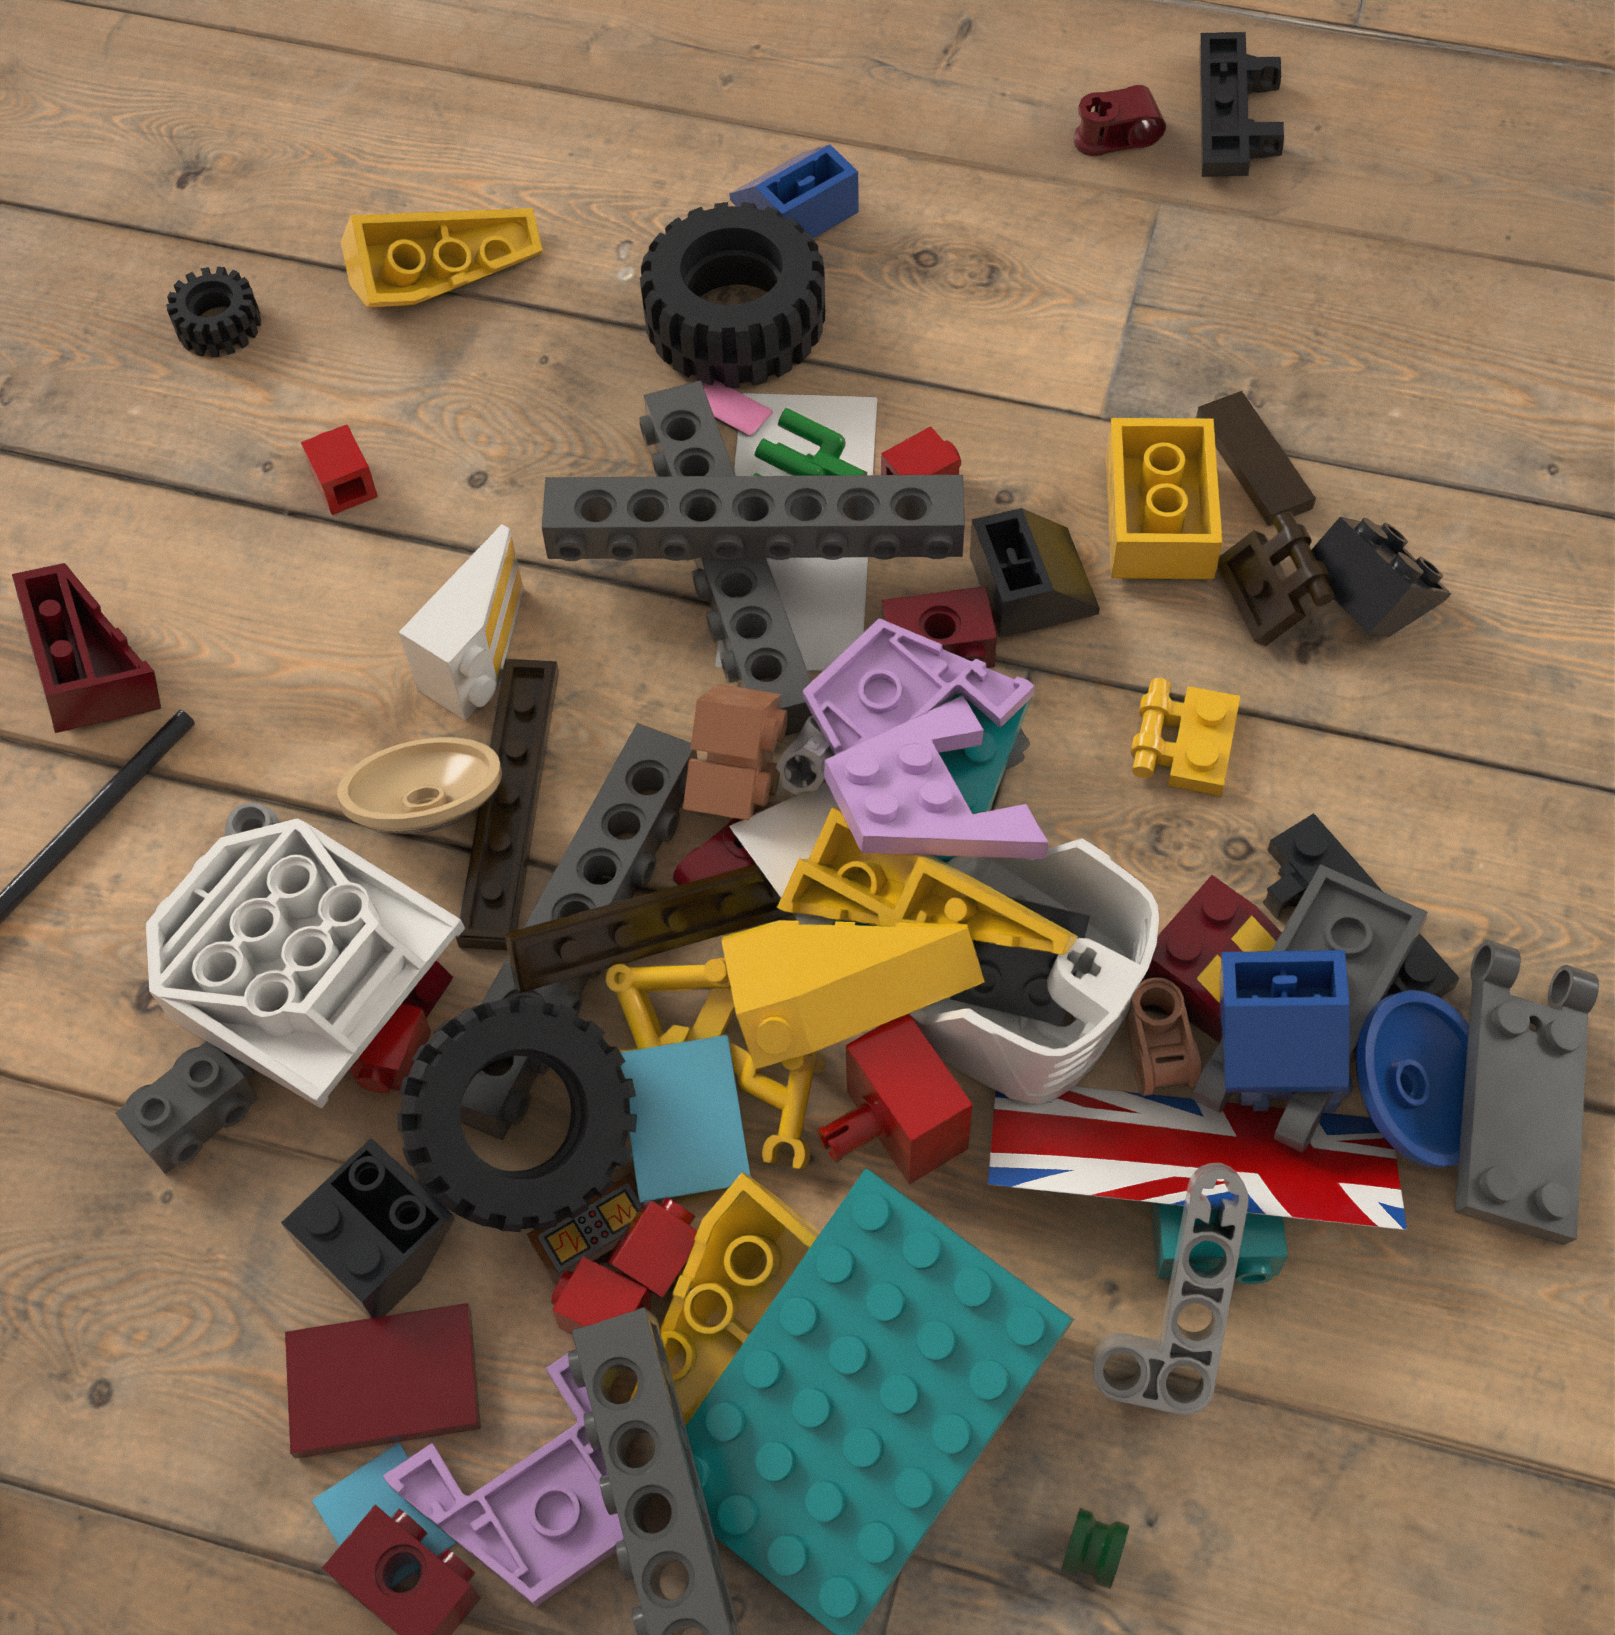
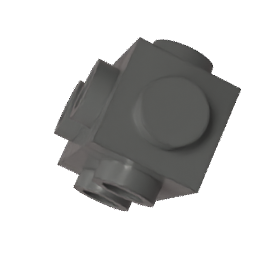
M206 1041L201 1046L184 1052L175 1061L173 1068L154 1083L142 1086L133 1092L126 1101V1104L115 1114L145 1152L166 1174L175 1166L191 1161L200 1152L203 1143L223 1127H231L245 1117L250 1106L258 1100L257 1095L248 1082L255 1073L250 1066L227 1053L224 1054L221 1049Z

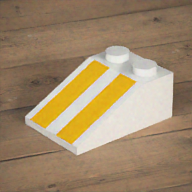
M503 524L497 528L399 631L417 691L465 721L477 707H483L491 700L496 687L499 685L524 592L511 531Z

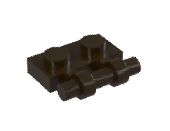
M1291 512L1280 513L1274 518L1273 524L1278 534L1268 541L1264 534L1253 530L1219 556L1217 567L1254 642L1267 646L1306 617L1298 601L1305 594H1310L1316 606H1324L1330 603L1335 596L1329 585L1331 575L1322 561H1317L1309 547L1312 543L1309 533L1304 525L1297 524ZM1290 556L1297 571L1287 578L1280 562Z

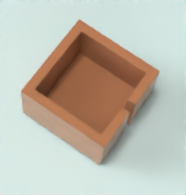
M717 684L697 699L691 749L708 753L707 761L692 758L689 760L683 803L684 810L749 820L761 806H766L769 795H776L780 773L776 769L777 763H773V755L776 742L782 743L784 740L788 720V711L780 709L782 694Z

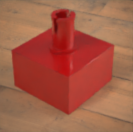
M910 1014L884 1023L846 1045L847 1093L857 1107L826 1126H821L817 1129L824 1148L827 1150L831 1147L832 1151L829 1152V1155L835 1162H839L844 1156L878 1137L907 1182L911 1184L968 1150L973 1104Z

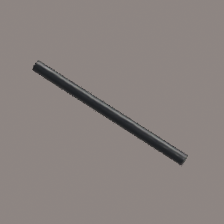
M179 709L0 892V924L195 725L194 720L186 712Z

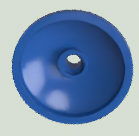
M1409 990L1384 998L1368 1013L1360 1031L1356 1053V1073L1359 1090L1365 1108L1374 1125L1401 1155L1416 1164L1430 1168H1445L1458 1165L1469 1024L1458 1011L1441 998L1427 992Z

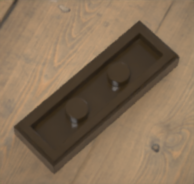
M1242 391L1198 407L1196 418L1214 419L1215 447L1268 526L1273 525L1274 518L1280 513L1291 512L1293 516L1313 509L1316 497Z

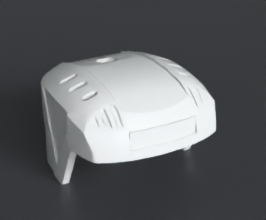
M1083 838L1048 848L1046 859L956 856L948 862L951 866L1005 896L1090 915L1085 938H1077L1074 945L1065 955L1058 954L1047 979L1048 991L1052 999L1073 1015L1074 1022L1069 1026L1059 1027L1051 1023L951 1000L950 997L909 1013L941 1059L982 1084L1005 1094L1006 1097L1024 1103L1043 1104L1052 1101L1074 1088L1094 1068L1127 1015L1131 999L1149 968L1157 945L1159 911L1158 904L1152 893L1140 881L1111 861L1109 855Z

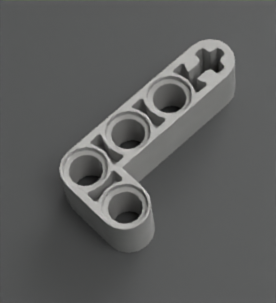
M1208 1163L1199 1167L1190 1178L1160 1339L1156 1340L1127 1333H1113L1104 1337L1097 1344L1093 1353L1094 1379L1098 1389L1106 1397L1119 1402L1182 1415H1192L1202 1411L1210 1403L1215 1389L1248 1209V1191L1241 1177L1231 1167L1222 1163ZM1217 1179H1224L1228 1191L1234 1194L1232 1200L1222 1199L1218 1209L1217 1219L1221 1226H1229L1227 1232L1209 1224L1211 1204L1207 1196L1201 1194L1203 1188L1213 1189ZM1196 1218H1199L1208 1224L1194 1225ZM1202 1241H1213L1223 1248L1221 1263L1209 1271H1201L1189 1263V1255L1192 1248ZM1192 1303L1205 1305L1212 1311L1210 1324L1198 1332H1189L1178 1324L1180 1311ZM1116 1353H1127L1138 1361L1139 1367L1131 1378L1116 1380L1105 1372L1103 1367L1106 1360ZM1189 1366L1201 1374V1379L1193 1391L1178 1393L1171 1390L1166 1384L1169 1373L1177 1367Z

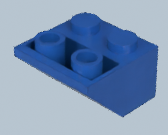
M826 145L803 152L729 193L730 201L735 206H741V202L755 203L757 209L765 211L766 207L778 210L782 213L784 220L788 217L792 218L804 228V233L807 232L814 238L859 212L858 171L831 145Z
M1345 950L1222 952L1219 989L1225 1092H1348L1350 1003Z

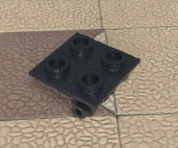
M1009 897L1077 935V938H1085L1090 915ZM973 940L985 983L950 996L951 1000L1063 1026L1066 1010L1052 999L1047 986V979L1058 954Z

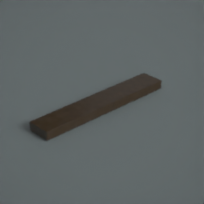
M505 659L490 748L499 757L502 778L497 789L478 810L459 918L465 929L459 937L456 936L459 947L507 950L504 933L515 931L518 928L559 675L557 661Z
M753 864L504 934L514 987L520 993L610 968L616 964H624L791 916L793 913L777 908L781 897L758 865Z

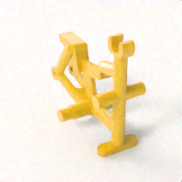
M725 957L711 959L705 965L629 967L624 964H616L609 968L606 973V984L609 989L616 992L637 1048L619 1050L620 1052L722 1036L735 1010ZM710 990L693 1028L673 1025L666 1033H663L648 992ZM729 1042L733 1070L739 1076L740 1088L744 1092L782 1110L778 1135H771L763 1145V1162L776 1163L780 1146L787 1142L793 1146L795 1151L792 1168L805 1169L810 1161L811 1152L807 1141L801 1140L812 1077L813 1074L821 1073L826 1066L825 1057L816 1051L782 1061L783 1066L790 1070L788 1085L785 1086L761 1074V1068H754L750 1053L740 1046Z

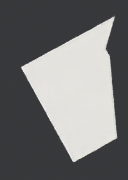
M825 782L817 791H805L798 796H794L753 815L749 820L739 821L729 827L779 896L782 897L798 859H809L831 808H839L827 782ZM793 913L800 924L831 925L840 921L822 916Z

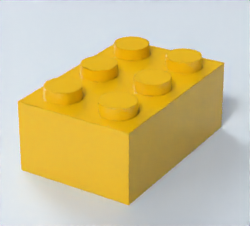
M1111 418L1106 452L1111 578L1214 579L1222 547L1214 419Z

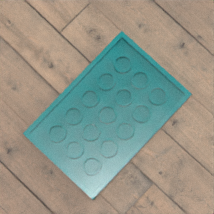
M865 1168L686 1425L715 1537L833 1634L858 1635L1075 1319L873 1171Z

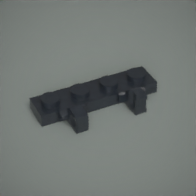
M1246 32L1200 33L1202 177L1248 176L1250 159L1282 155L1284 123L1255 122L1253 119H1248L1249 93H1253V90L1256 93L1279 90L1281 84V57H1256L1246 54Z
M1314 813L1270 840L1267 851L1281 866L1278 872L1281 879L1267 888L1268 894L1266 899L1263 900V904L1276 919L1279 918L1281 910L1287 906L1297 907L1320 864L1382 891ZM1419 933L1388 992L1393 995L1403 991L1416 990L1427 992L1440 998L1453 990L1460 978Z

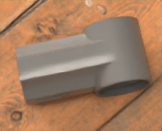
M813 716L808 717L798 737L785 750L776 765V769L782 778L781 787L797 796L805 791H817L826 782L824 778L825 760L834 756L830 745Z

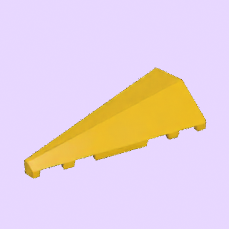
M834 807L830 810L809 859H798L777 908L785 912L803 913L877 926H893L895 923L967 924L972 940L1052 952L1060 955H1065L1078 937L933 855L861 853L840 808Z

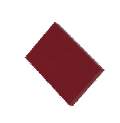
M468 1303L285 1332L290 1454L295 1459L481 1429L472 1318Z

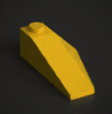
M533 208L350 215L341 240L349 285L366 307L415 305L539 256L543 251Z
M778 920L724 936L721 940L736 1016L755 1069L816 1052L985 983L967 924L895 923L893 926L855 925V922H835V925L799 924V921Z
M744 1172L738 1176L702 1219L694 1239L696 1241L684 1271L676 1283L672 1293L674 1296L660 1328L685 1426L821 1233L798 1211ZM638 1381L636 1383L630 1400L635 1396L637 1392Z

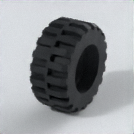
M728 202L715 203L713 209L705 211L702 207L689 211L687 214L688 218L681 220L678 217L669 223L665 228L666 234L660 232L649 245V251L642 260V276L640 277L647 335L650 343L655 346L656 353L664 362L669 365L673 363V369L688 378L692 374L696 375L697 381L701 380L704 384L713 386L714 380L724 382L725 387L740 388L739 383L752 381L753 386L766 383L768 381L767 377L774 374L779 378L792 370L793 362L800 364L811 353V347L819 342L823 333V323L825 322V271L823 257L818 253L817 243L810 234L804 233V228L790 217L784 220L782 213L770 207H766L765 211L757 209L755 203L741 202V206H728ZM727 285H748L768 292L756 300L737 305L716 304L700 298L713 289Z
M527 997L502 999L480 1004L462 1011L460 1015L445 1021L434 1030V1035L425 1045L419 1047L411 1060L414 1063L409 1075L404 1077L399 1093V1095H403L401 1112L397 1113L398 1131H402L405 1145L402 1150L408 1165L413 1167L419 1177L417 1181L445 1208L483 1227L487 1226L508 1232H521V1229L531 1228L539 1231L555 1227L556 1221L565 1217L574 1219L589 1209L587 1203L596 1195L603 1197L612 1187L614 1182L610 1179L617 1166H625L631 1150L625 1148L628 1132L636 1133L637 1114H630L629 1098L635 1097L636 1093L633 1079H625L621 1069V1065L626 1061L617 1046L610 1047L603 1039L605 1032L592 1020L585 1021L576 1015L577 1010L563 1004L554 1005L543 1002V999ZM510 1056L533 1058L553 1069L564 1082L571 1105L569 1129L558 1151L546 1162L534 1168L521 1171L501 1170L479 1158L471 1149L464 1136L460 1116L464 1093L476 1074L490 1063Z

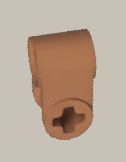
M1153 977L1140 983L1131 999V1005L1126 1016V1027L1133 1052L1135 1078L1140 1094L1142 1096L1152 1095L1155 1088L1187 1084L1191 1089H1195L1202 1073V1064L1197 1043L1192 1036L1182 992L1172 981L1164 978ZM1156 1005L1167 1013L1168 1018L1162 1020L1152 1019L1142 1011V1007Z

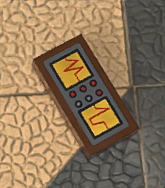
M631 1173L614 1182L603 1197L597 1195L587 1203L589 1209L574 1219L565 1217L556 1221L555 1227L539 1231L534 1229L527 1233L531 1245L555 1286L567 1270L575 1271L582 1257L599 1265L607 1260L643 1204L639 1202L637 1183Z

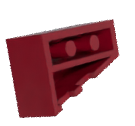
M65 563L12 574L22 617L55 733L161 709L155 671L146 660L142 662L128 645L127 637L119 628L115 629L101 612L99 603Z

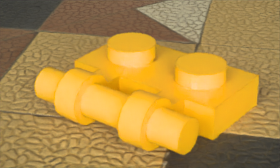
M1163 678L1152 679L1148 693L1142 696L1139 715L1143 719L1140 733L1133 737L1130 750L1134 758L1132 773L1140 778H1150L1154 774L1155 765L1169 767L1171 771L1168 786L1221 796L1226 778L1240 696L1187 686L1184 703L1172 701L1169 697L1171 683ZM1163 725L1179 728L1176 743L1163 740L1161 737Z

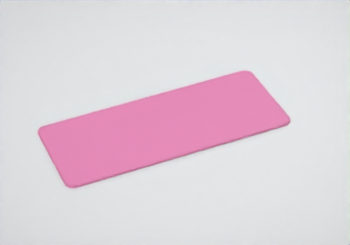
M714 380L713 386L702 383L714 417L747 435H752L773 413L770 408L730 387H725L724 384L717 380Z

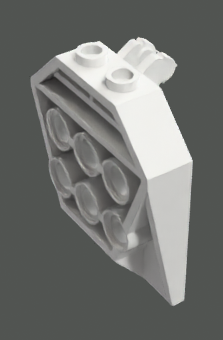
M297 818L219 838L211 849L196 861L191 872L171 895L158 905L155 913L146 922L149 992L171 1021L322 1109L329 1100L328 1095L455 936L459 937L465 927L458 917L308 823Z

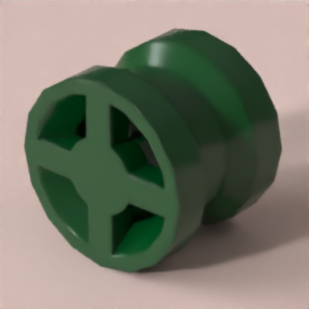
M1079 1508L1061 1572L1072 1576L1079 1572H1084L1094 1576L1098 1585L1111 1589L1127 1538L1129 1525L1119 1521L1109 1525L1095 1519L1091 1511Z

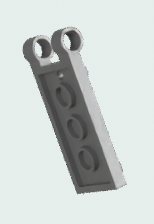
M1320 864L1272 951L1345 950L1350 1003V1063L1357 1050L1360 1031L1368 1013L1388 993L1426 921L1428 912ZM1222 1039L1211 1059L1204 1067L1192 1095L1193 1100L1219 1113L1226 1107L1233 1092H1225ZM1290 1092L1294 1096L1281 1117L1274 1140L1303 1153L1311 1141L1321 1116L1334 1092Z
M1486 940L1478 947L1473 957L1470 971L1472 994L1455 1213L1565 1245L1577 1239L1588 1013L1596 1002L1599 992V980L1594 973L1563 965L1555 972L1548 990L1550 1007L1510 995V988L1515 983L1520 970V953L1516 948ZM1530 1023L1536 1026V1032L1528 1028Z

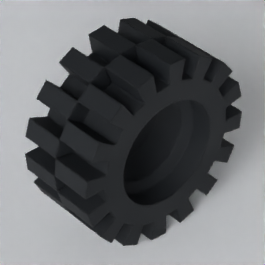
M209 267L201 268L202 276L196 277L193 271L186 274L188 283L184 284L178 280L173 285L176 293L169 291L167 297L169 304H166L179 342L182 341L183 347L188 351L193 348L195 354L199 356H204L206 350L209 351L211 357H219V350L226 349L227 355L236 353L233 345L237 343L242 348H245L249 344L247 336L255 338L258 334L256 326H261L260 311L249 281L245 277L241 279L240 273L232 270L228 275L225 267H217L215 274H211ZM228 307V309L216 316L200 317L204 312L212 308Z

